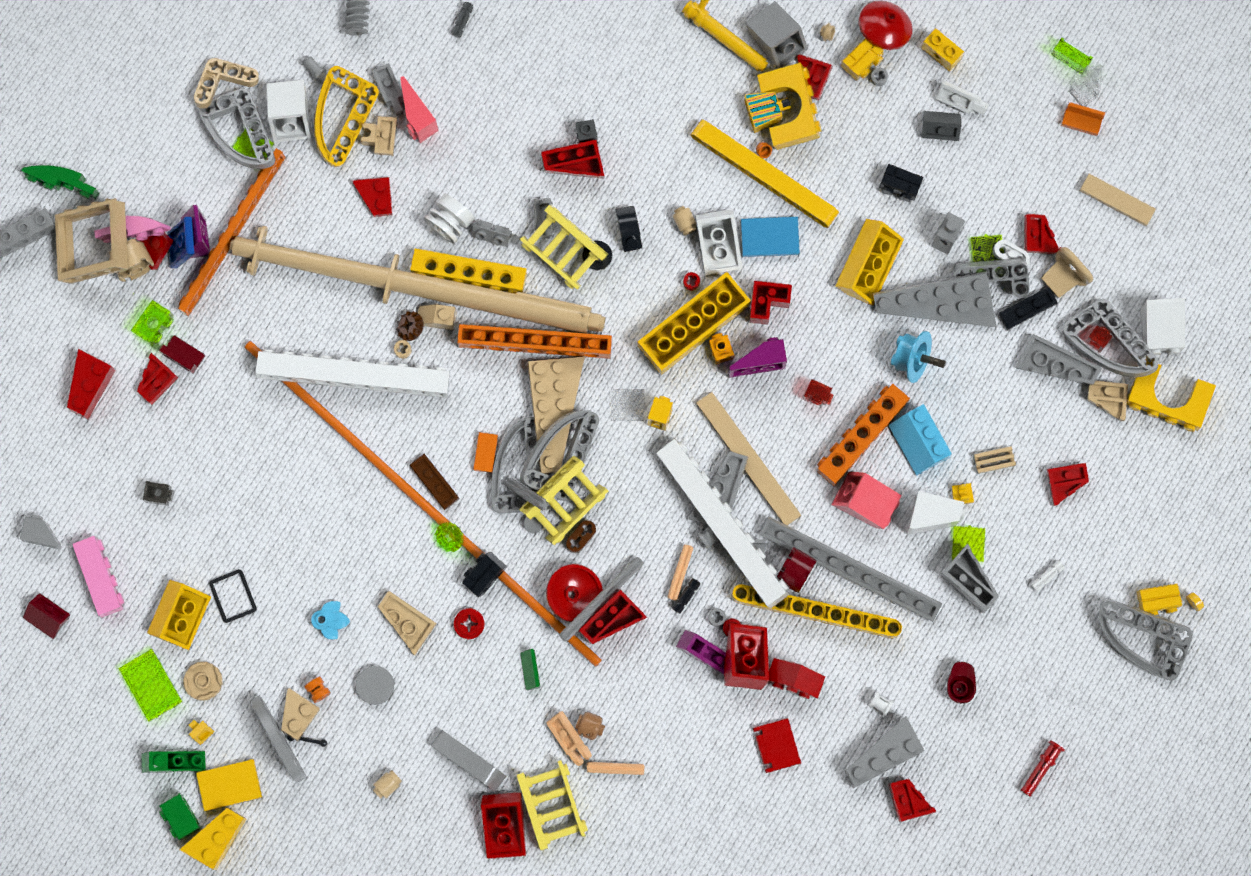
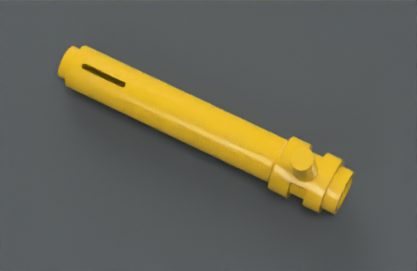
M690 0L685 5L682 13L685 14L684 16L688 20H693V24L697 27H702L755 70H760L761 72L765 70L769 64L765 57L709 15L710 12L705 9L709 0H701L699 4Z

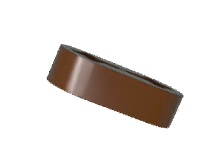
M583 521L567 539V549L572 553L582 551L596 534L595 524L592 521ZM589 525H591L592 533L590 534L587 532L584 536H582V533L584 532L583 526L588 527ZM580 537L581 540L578 543L580 547L572 549L571 541H576Z

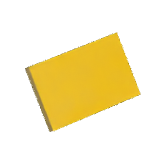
M254 759L196 773L204 811L263 798Z

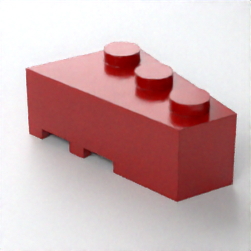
M597 140L541 152L545 173L605 178Z
M78 349L67 408L88 420L116 370L111 365Z
M620 589L578 632L590 644H594L648 617Z

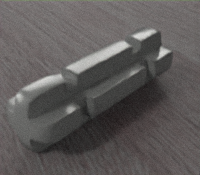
M464 2L455 22L456 25L452 29L453 36L458 38L462 36L463 29H465L470 17L469 13L473 10V4Z

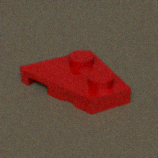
M389 177L353 180L355 188L374 217L393 215Z

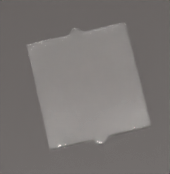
M611 389V403H609L611 407V421H644V407H646V403H644L645 389Z

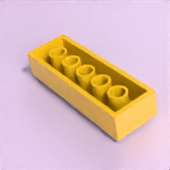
M726 272L637 341V346L662 375L747 309L751 304V300L730 274Z

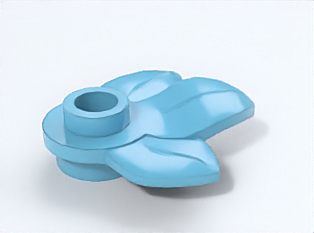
M338 601L325 603L322 609L316 611L311 617L312 626L315 629L321 630L323 636L331 640L338 639L337 630L346 627L350 623L349 618L339 612L341 604ZM318 617H323L324 623H319Z

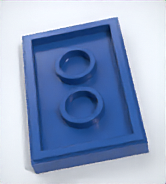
M184 217L168 232V236L173 240L169 248L171 269H177L194 255L192 217Z

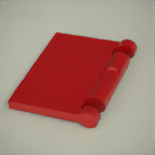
M788 718L753 728L754 732L762 730L763 733L762 735L755 736L763 765L772 764V768L765 769V773L801 764Z

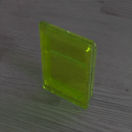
M153 649L118 668L148 722L183 702Z

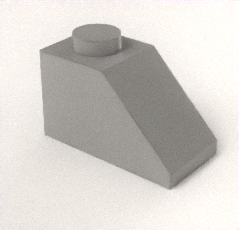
M32 515L30 518L25 516L20 540L61 550L60 542L49 524L43 520V517Z

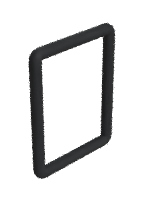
M238 569L209 582L225 623L249 615L257 610L242 570ZM239 573L253 609L226 619L213 583Z

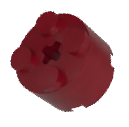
M793 547L777 578L779 580L783 579L789 589L799 593L817 560Z

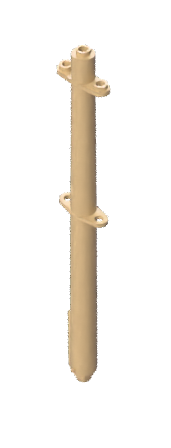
M267 226L258 228V241L236 236L235 240L232 239L230 243V251H232L233 255L253 259L247 265V273H250L252 276H255L259 262L264 261L385 289L383 304L388 303L391 291L579 333L587 334L588 330L603 332L606 317L601 314L592 313V307L522 292L514 294L397 270L399 254L394 255L391 267L386 268L266 244Z

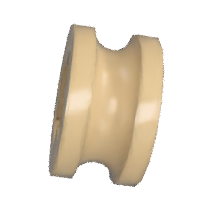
M405 340L396 342L394 345L396 356L402 359L410 356L412 350L409 342ZM404 345V347H408L405 350L406 353L402 354L401 352L398 353V350H400L399 346Z

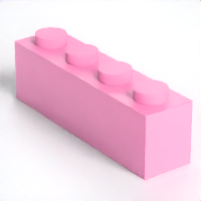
M92 536L72 544L98 616L103 618L123 610L122 604L125 602L122 594L116 590L115 586H118L116 577L111 575L109 571L111 564L108 557H104L102 552L105 550L102 540Z

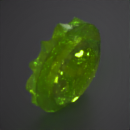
M445 522L437 527L434 535L436 536L435 542L439 543L440 548L445 549L446 552H455L462 547L464 537L457 525ZM447 534H449V538L452 539L449 542L448 538L445 537Z

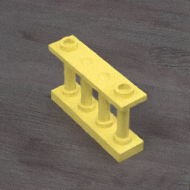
M551 204L544 210L548 213L546 215L547 218L529 239L525 236L520 238L523 242L521 245L530 252L532 250L559 273L565 279L564 283L568 287L579 289L581 285L577 281L595 260H604L608 253ZM557 221L562 226L560 228L561 231L542 252L534 244L547 228ZM572 234L576 238L575 244L556 264L548 256L566 235ZM581 247H587L590 250L589 257L570 276L563 268Z
M575 456L570 458L536 492V494L546 499L549 505L563 519L556 527L540 512L541 509L528 501L519 509L530 520L535 517L549 532L545 539L553 545L561 542L564 535L597 502L602 501L608 492L600 484L597 487L594 486L582 472L585 464ZM575 476L590 491V494L583 501L568 485V482ZM560 490H563L577 506L570 514L554 499Z
M561 760L558 761L559 768L533 777L525 776V773L517 774L541 851L549 849L547 844H550V841L580 832L581 836L585 837V832L588 831L585 820H580L567 779V775H570L567 763L562 764ZM562 775L565 787L538 796L535 794L531 795L529 788L533 787V784ZM568 794L571 802L570 806L543 815L541 813L537 814L535 807L539 806V803ZM571 813L575 814L576 825L549 834L547 832L543 833L541 825H544V822Z

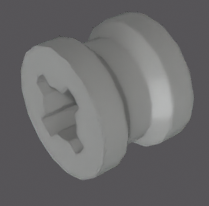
M710 526L707 527L704 533L698 534V537L708 550L711 549L713 544L720 542Z

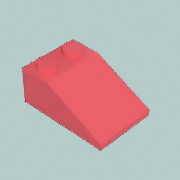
M402 76L400 80L408 125H406L408 133L413 140L417 139L422 143L439 131L437 122L405 77Z

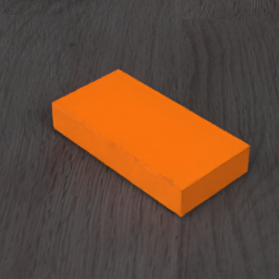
M479 432L474 471L493 473L498 435Z

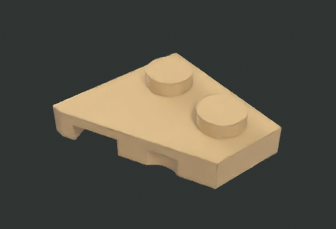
M1095 381L1094 385H1088L1087 400L1118 420L1125 421L1128 384Z
M288 688L281 731L298 742L320 711V708Z

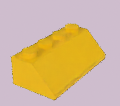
M866 219L835 286L845 294L874 306L873 293L881 291L904 238L884 222Z

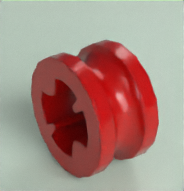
M694 272L687 273L683 278L684 287L689 291L696 290L700 285L698 274ZM689 277L696 279L694 286H691V283L690 285L687 284Z

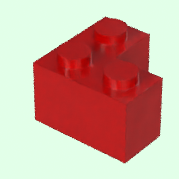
M754 281L749 323L768 325L771 306L789 308L792 285Z
M773 658L769 670V682L773 683L772 687L783 690L785 687L787 691L795 694L799 692L798 696L809 700L810 697L818 699L825 676L801 664Z

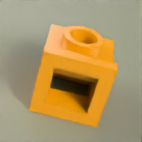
M722 333L713 335L712 340H709V346L716 365L734 359L735 355L728 335L723 336ZM718 344H724L725 348L719 349Z

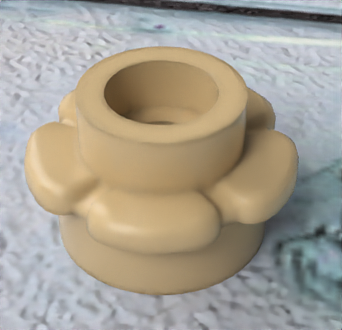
M828 23L822 26L820 36H822L824 41H831L835 35V26Z

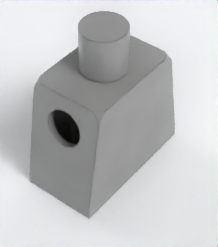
M948 212L931 247L948 255L965 220Z

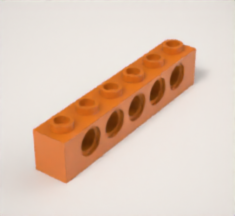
M894 384L890 387L886 385L879 393L881 397L878 401L873 400L867 407L869 411L865 415L861 414L855 420L856 426L852 430L850 428L846 430L842 435L844 438L840 444L836 442L829 450L831 454L827 458L824 456L818 462L817 466L819 468L817 473L832 486H835L909 402L910 397ZM888 401L891 403L892 408L886 410L882 407V403ZM873 415L877 416L879 418V423H871L869 417ZM857 431H866L867 437L860 438L857 435ZM846 444H852L855 450L853 452H847L844 446ZM839 458L842 461V465L839 467L834 466L832 459Z

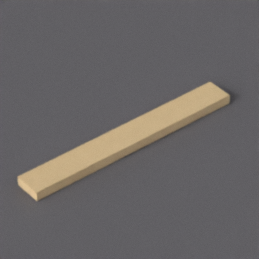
M713 392L696 402L729 450L749 457L744 471L781 522L788 526L801 517L797 508Z

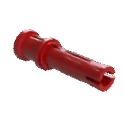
M1052 740L1049 741L1050 745L1044 754L1040 755V762L1020 790L1029 797L1032 796L1050 766H1055V761L1060 753L1065 751L1063 747Z

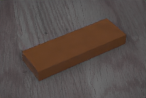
M425 453L410 464L412 470L444 510L460 499Z

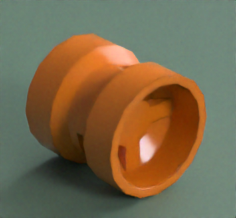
M321 676L304 686L306 691L311 693L314 703L323 700L331 694L329 689L323 685L324 681Z

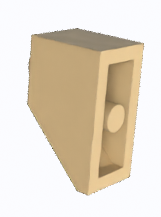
M437 304L419 306L418 314L421 315L424 326L454 330L457 314L455 307Z

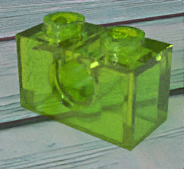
M152 300L130 331L153 347L154 344H158L161 340L162 332L165 328H169L173 323L174 315L171 311ZM157 320V327L150 328V323Z

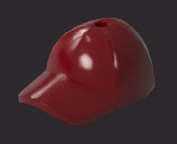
M957 662L952 666L947 682L948 696L956 703H968L974 698L976 693L975 669L966 662Z

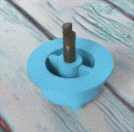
M923 331L918 337L908 333L898 337L896 343L897 350L891 359V365H894L897 371L907 372L909 382L915 383L921 378L927 363L941 368L945 367V360L930 356L932 347L930 332Z

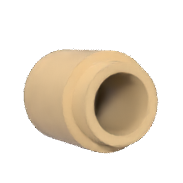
M682 206L674 210L675 214L672 217L679 231L684 236L697 230V223L690 208Z
M391 770L373 784L375 786L373 791L380 799L383 796L387 799L400 787L399 784L402 780Z

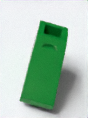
M149 751L142 753V773L206 771L205 751Z

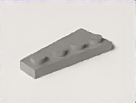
M729 451L710 485L712 488L715 486L722 495L719 498L722 502H727L733 508L749 457ZM695 508L688 519L708 525L697 508Z

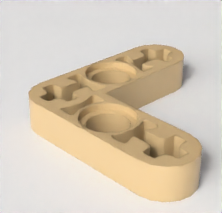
M218 58L208 60L194 94L195 105L201 109L210 106L220 79L247 87L256 86L259 83L258 71L254 68ZM231 69L238 71L235 76L227 74ZM253 75L254 78H251L250 80L247 79V77ZM206 80H212L214 84L210 87H206L204 85V82ZM204 92H206V99H203V101L201 102L199 99H202Z

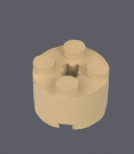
M136 239L127 241L128 269L116 272L119 280L124 282L126 281L125 278L130 277L131 280H134L150 271L149 265L153 266L154 262L143 242H137ZM111 250V251L109 252V255H110L109 260H112V250Z

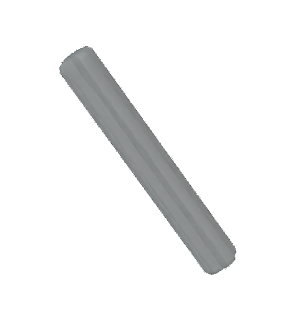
M507 478V481H504V485L509 490L537 508L545 510L549 506V502L513 478Z

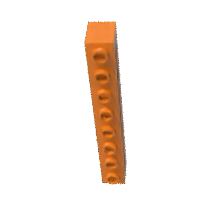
M459 324L457 343L459 348L611 359L612 335Z

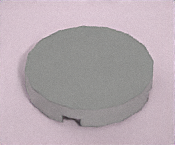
M380 666L365 668L356 680L358 696L364 702L373 705L385 703L390 699L395 687L393 676L387 669Z

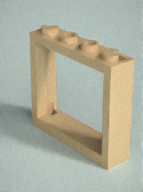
M106 198L103 202H92L89 206H77V209H66L63 213L55 215L58 281L73 284L128 269L124 202L117 201L116 198ZM110 212L112 260L75 269L72 222Z

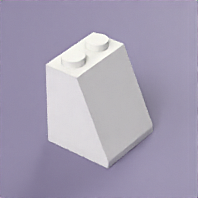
M304 80L268 83V120L273 141L281 142L311 138L307 91Z
M1185 298L1146 300L1140 308L1143 342L1155 355H1160L1161 352H1168L1171 355L1179 354L1185 348Z
M918 491L914 499L906 534L911 535L955 527L958 522H962V519H964L966 508H963L964 502Z

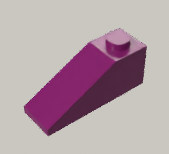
M685 630L676 647L724 675L726 652L698 634Z

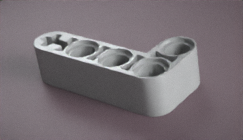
M1023 259L960 263L954 268L953 277H959L961 270H963L965 276L970 275V269H972V274H975L978 269L983 268L987 272L988 282L1011 280L1012 291L1016 297L1023 298L1029 293L1028 265ZM1022 265L1025 269L1023 272L1017 273L1014 268ZM1003 267L1006 271L1003 274H997L995 269ZM1018 284L1026 286L1023 291H1018L1015 287Z
M443 730L431 745L435 750L494 792H496L506 778V775Z

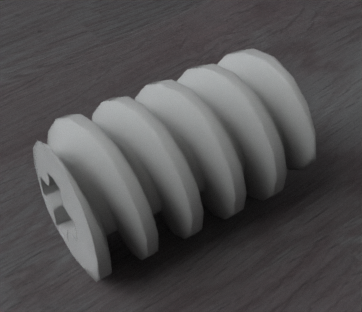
M347 0L346 7L348 9L346 10L347 16L345 21L347 23L345 24V33L348 35L367 34L368 30L363 27L369 26V23L364 21L369 19V16L364 13L369 12L370 9L364 6L370 5V1Z

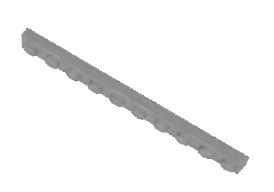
M771 517L767 518L760 533L761 536L789 550L795 547L816 559L817 564L932 622L942 606L941 602Z

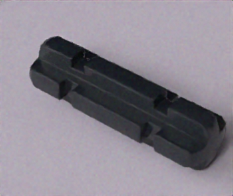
M694 578L691 579L688 583L689 586H686L679 596L678 602H675L672 606V609L679 614L683 611L684 605H687L695 594L694 591L700 586V582Z

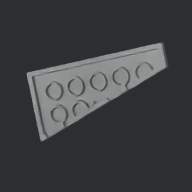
M986 271L873 293L876 311L880 314L997 327Z

